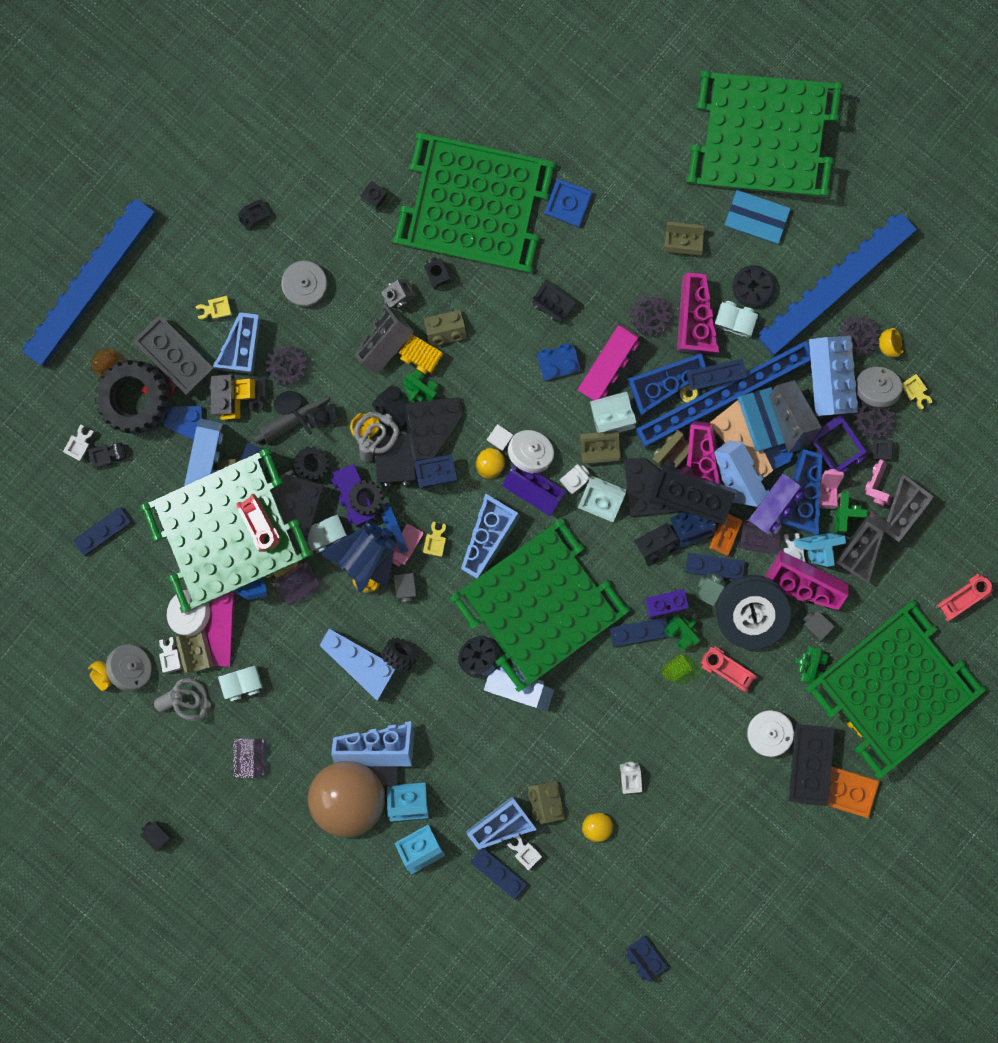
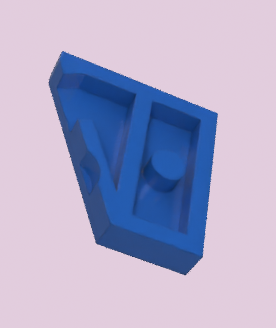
M202 406L171 407L170 412H166L164 415L166 419L163 421V426L194 440L196 427L200 418L202 419Z
M389 502L382 504L384 512L381 513L384 523L387 529L394 535L401 554L408 551V548Z

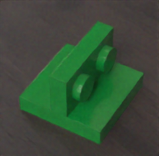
M841 492L837 495L834 534L847 532V520L862 521L867 518L868 510H863V506L852 505L848 507L849 493Z

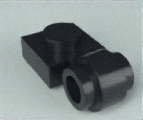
M123 443L113 444L111 450H109L108 445L88 449L94 469L113 464L111 457L115 458V461L127 458L126 446H123Z

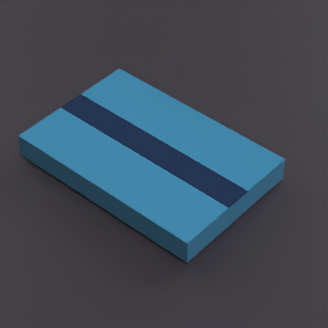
M736 190L724 227L778 245L790 208Z
M772 388L763 389L737 398L756 452L785 444L769 398L773 391Z

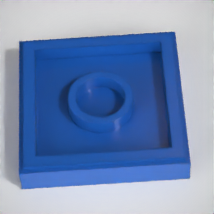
M557 178L544 215L579 228L593 191Z

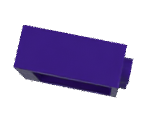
M841 414L825 424L812 440L829 467L838 472L845 473L850 469L849 465L854 462L857 465L866 459L864 455L867 452ZM842 425L860 452L836 468L818 440Z
M684 589L647 597L643 600L648 619L689 608Z

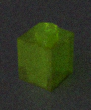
M681 653L664 664L661 673L666 681L671 680L673 683L691 671L692 668Z

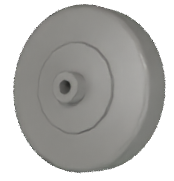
M297 261L291 264L282 276L281 286L283 293L294 305L300 307L313 306L322 300L327 291L326 275L323 269L314 262Z
M870 367L863 370L856 382V392L860 399L875 407H887L896 403L901 396L903 388L899 376L892 370L884 367Z
M125 644L117 647L109 654L106 661V671L110 681L121 690H137L143 687L150 679L152 672L150 659L145 651L136 645Z

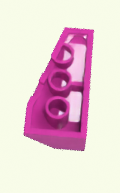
M235 592L209 602L210 617L204 629L214 666L230 667Z

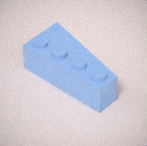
M200 418L196 427L184 486L216 472V470H213L214 463L218 462L220 452H217L218 444H222L223 433H221L223 423Z
M487 494L484 496L478 520L461 567L463 572L475 579L487 571L520 518L517 512Z
M329 629L320 646L378 701L396 669L388 666L387 662H384L382 658Z
M412 721L405 722V725L400 726L390 725L386 729L377 731L376 729H371L367 733L359 734L357 732L334 737L331 753L334 763L351 761L365 766H412L415 735Z

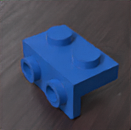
M566 343L558 348H547L536 353L544 381L580 371L573 344Z

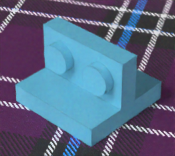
M829 532L794 539L795 547L808 550L811 563L827 567L835 565L832 546L846 543L844 535Z
M426 782L387 786V809L390 821L429 818Z
M429 825L394 843L406 869L410 871L411 875L445 856Z

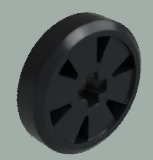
M757 265L746 266L735 275L732 283V292L736 300L743 306L757 308L766 304L772 297L775 287L774 280L765 268ZM751 282H755V285L758 284L755 291H752V288H748Z
M473 637L460 649L458 656L459 665L471 677L480 678L487 676L497 667L495 661L500 658V649L489 637Z

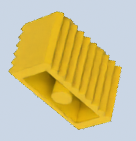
M411 334L410 338L398 352L401 356L400 360L408 365L412 362L418 366L416 369L425 375L427 372L432 374L443 357L441 351Z

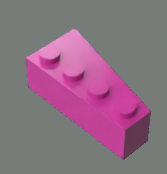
M687 272L682 276L677 351L715 355L719 352L706 274Z
M619 324L579 386L578 391L592 400L605 398L609 392L606 388L610 383L614 384L619 374H617V371L620 367L624 368L629 360L628 354L630 351H635L640 343L637 340L641 335L624 324Z
M694 421L690 428L687 466L692 468L693 475L722 484L714 452L717 450L713 423Z
M783 551L779 552L765 574V577L779 584L786 595L796 597L797 600H808L817 605L839 610L848 596L847 583Z

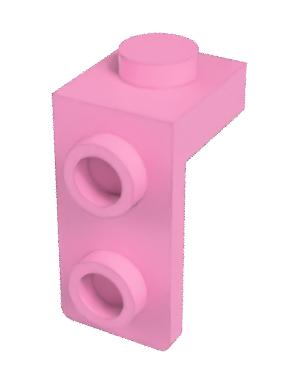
M881 459L873 468L872 474L874 475L872 480L868 481L865 492L873 500V503L884 506V504L891 506L893 498L889 494L877 490L887 467L886 462Z
M835 469L824 472L820 480L819 508H837V488L844 477V472H838Z
M406 524L402 531V536L408 551L401 554L396 542L392 560L393 564L398 567L401 564L406 566L423 535L422 531Z

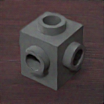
M408 280L392 281L381 292L384 302L389 308L402 309L416 296Z

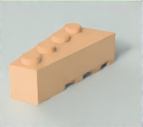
M738 400L710 422L713 423L715 436L722 444H725L727 441L744 443L755 463L752 466L757 475L760 474L762 478H765L773 471L764 450L758 452L755 450Z

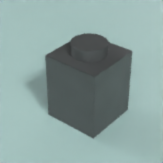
M414 574L394 575L397 599H401V602L413 601L412 597H416Z
M810 611L803 619L805 623L802 626L818 641H821L834 628L819 611L814 613Z

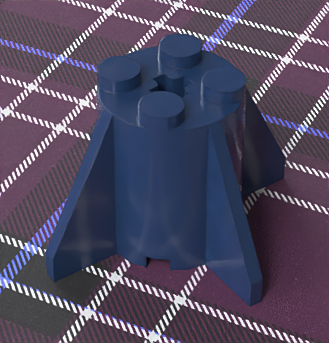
M368 520L360 530L325 548L321 555L338 563L342 570L346 568L349 571L347 575L355 580L358 592L362 593L370 579L384 586L387 584L390 578L396 543L391 538L393 534L389 529H382L373 521Z

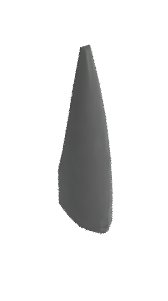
M327 397L302 406L297 410V413L305 421L308 418L306 410L322 407L330 399ZM293 413L282 415L259 427L260 434L252 438L256 444L265 440L268 445L301 423Z

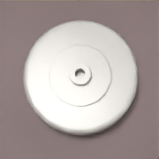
M523 430L516 433L508 445V454L511 461L519 469L529 473H539L546 470L554 458V449L551 442L543 434L533 430Z
M188 589L183 590L188 604L193 602ZM175 595L167 608V621L170 628L177 634L184 636L198 634L208 623L210 617L209 603L186 613H181V606Z
M773 710L763 711L754 716L750 721L747 729V738L749 744L757 753L767 757H775L785 753L792 745L794 728L789 718L781 712Z

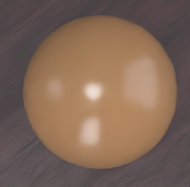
M341 761L323 768L313 779L308 791V807L313 820L325 832L342 838L356 837L369 831L381 818L385 806V792L380 779L370 768L357 762Z

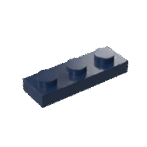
M743 358L686 372L690 391L747 377Z
M119 507L73 541L83 556H86L132 522L122 508Z
M687 553L685 573L708 575V573L713 575L715 573L722 578L737 579L743 577L745 561Z
M667 618L609 628L613 647L669 637L664 632L668 625Z
M481 848L470 861L473 866L514 900L527 885L484 848Z

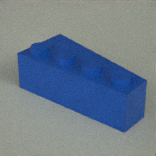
M696 354L627 378L639 415H642L688 385L686 372L706 367L702 354Z
M805 449L799 452L792 480L805 489L804 496L800 502L795 503L791 515L788 518H784L781 523L783 526L812 535L819 534L821 454Z

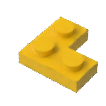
M255 379L235 380V414L220 415V420L240 419V400L255 399Z

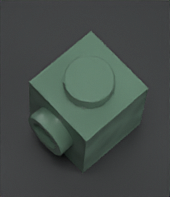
M708 573L706 578H701L697 586L700 588L697 598L714 606L726 581L718 574L713 573L712 575Z

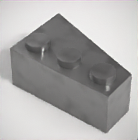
M385 303L382 307L384 312L381 317L373 322V325H375L370 336H365L355 354L358 361L376 375L385 368L388 361L397 354L400 347L414 332L401 314L389 308Z
M795 380L776 385L769 398L788 453L807 448L822 427Z
M904 474L900 477L886 518L887 524L884 531V536L896 545L934 497Z
M870 512L842 549L836 563L869 584L887 521Z

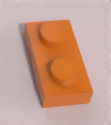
M728 514L724 525H718L709 548L728 556L742 520Z

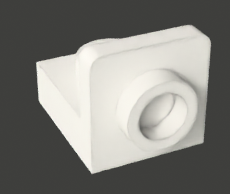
M577 464L559 481L572 495L589 481L588 475L590 473L583 465L580 467Z
M626 762L625 764H620L623 794L642 792L639 763Z

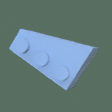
M239 312L229 336L213 365L215 370L253 375L261 319L259 315Z
M727 441L714 451L723 484L736 489L732 502L758 507L769 493V490H765L761 483L763 480L760 474L757 475L752 466L755 463L744 443Z
M499 666L497 670L494 669L489 674L484 688L485 691L546 712L554 693L553 689L543 685L544 681L538 679L518 693L515 690L516 686L502 667ZM516 672V675L523 683L525 679L520 673Z
M511 797L469 828L466 833L475 846L481 849L537 829L514 798Z

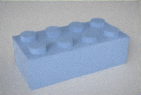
M851 336L809 339L816 416L858 412Z

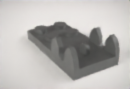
M161 315L155 318L132 341L186 396L214 370Z

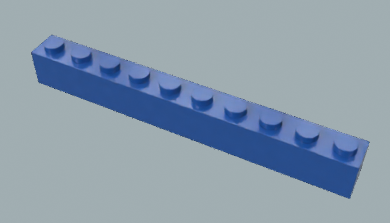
M135 199L134 202L131 201L125 208L126 213L115 221L114 229L104 236V242L100 248L97 247L92 252L91 260L89 263H84L81 267L80 275L72 279L69 284V290L66 294L62 293L58 298L57 306L49 310L46 315V321L38 325L32 340L28 339L24 344L23 353L43 368L157 216L153 210L138 199Z
M902 212L898 216L892 215L886 221L888 225L884 228L880 226L872 233L874 237L869 241L865 239L858 246L860 249L856 253L850 252L844 258L846 262L841 266L839 264L834 266L830 270L832 273L827 278L823 276L815 283L817 287L813 291L809 288L802 295L803 299L799 303L793 302L787 308L789 310L788 313L785 315L781 313L773 320L775 324L772 327L766 326L759 332L761 336L758 341L772 357L917 230Z
M805 341L747 371L746 378L726 382L637 428L635 433L643 448L645 449L668 437L671 433L684 429L694 421L697 422L736 402L738 397L753 393L811 363L808 343Z

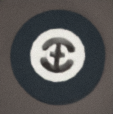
M747 575L735 579L722 590L716 603V618L722 634L729 642L744 649H761L770 646L783 636L790 623L791 609L787 596L779 584L765 576ZM749 603H753L755 609V616L757 619V621L755 622L753 621L751 615L752 612Z

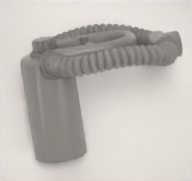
M370 412L358 420L354 428V436L359 444L360 458L363 462H372L375 458V453H384L395 444L399 436V428L389 414L381 415V413ZM370 418L380 419L386 425H390L394 431L392 438L383 448H376L386 436V429L380 423L371 424L363 437H360V427ZM379 427L382 429V435L377 437V440L374 442L368 438V435L371 434L373 428Z
M183 678L177 681L173 690L156 698L154 706L159 712H164L174 707V711L181 718L201 721L204 719L211 703L207 699V693L202 684L193 679ZM184 684H191L197 687L202 697L201 702L199 695L195 691L180 689V687ZM182 694L193 695L196 700L195 704L190 705L189 702H182ZM200 704L201 711L199 715H188L180 711L179 706L195 709Z

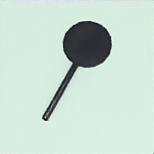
M285 391L279 394L274 401L275 410L282 415L293 413L308 434L311 435L312 431L297 413L302 402L300 395L294 391Z

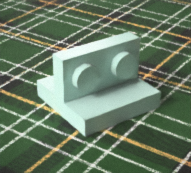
M627 392L590 401L597 433L618 431L620 433L636 428V419L631 409Z
M591 475L578 508L614 522L626 494V489Z

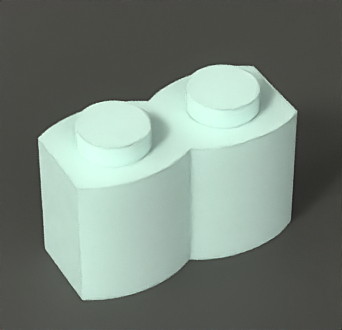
M730 301L721 303L714 327L750 338L758 314L754 313L755 310L748 307L740 309L736 307L737 304Z
M335 515L311 526L307 543L312 552H323L327 545L334 544L347 537L339 516Z
M256 665L218 677L224 698H229L230 702L241 699V694L247 692L249 696L260 693L259 689L263 688Z

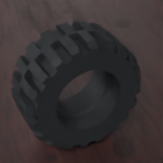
M124 360L122 363L117 362L113 364V368H107L104 371L105 376H100L98 380L101 383L100 387L95 389V392L98 393V398H95V404L100 406V408H97V411L100 415L104 416L102 420L110 424V427L114 430H120L123 433H146L150 429L157 428L159 426L158 423L166 419L164 415L166 412L169 413L171 409L168 404L169 401L172 402V396H169V391L172 389L171 385L166 383L168 380L166 375L161 374V370L158 367H153L148 362ZM130 379L141 380L148 391L147 405L137 415L127 414L122 409L119 401L120 390Z

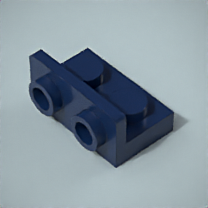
M642 936L625 949L627 951L626 958L631 965L635 963L638 966L639 970L636 972L643 981L647 979L648 982H651L655 976L667 968L645 936Z

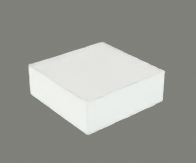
M497 424L487 441L503 451L513 437V434Z

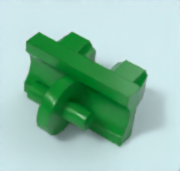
M415 370L412 374L408 373L402 384L407 388L405 392L410 395L408 401L411 403L414 399L422 402V400H434L439 385L431 380L427 385L423 384L421 380L424 378V375L419 370Z
M676 615L667 622L668 625L664 632L669 637H673L676 633L681 637L676 643L681 651L693 647L700 641L695 635L698 632L694 627L697 623L695 619L689 622L686 617L681 619Z
M808 647L807 653H802L801 660L795 659V663L800 664L798 672H801L800 681L811 683L823 674V672L817 671L818 663L825 665L828 659V655L821 652L822 649Z

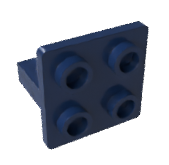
M688 512L679 513L670 518L681 548L715 535L716 524L714 521Z

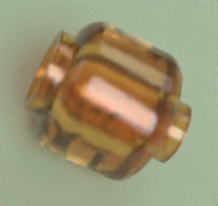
M100 348L89 361L90 369L99 377L105 376L104 371L107 368H113V364L118 362L116 359L117 354L110 348L107 350Z

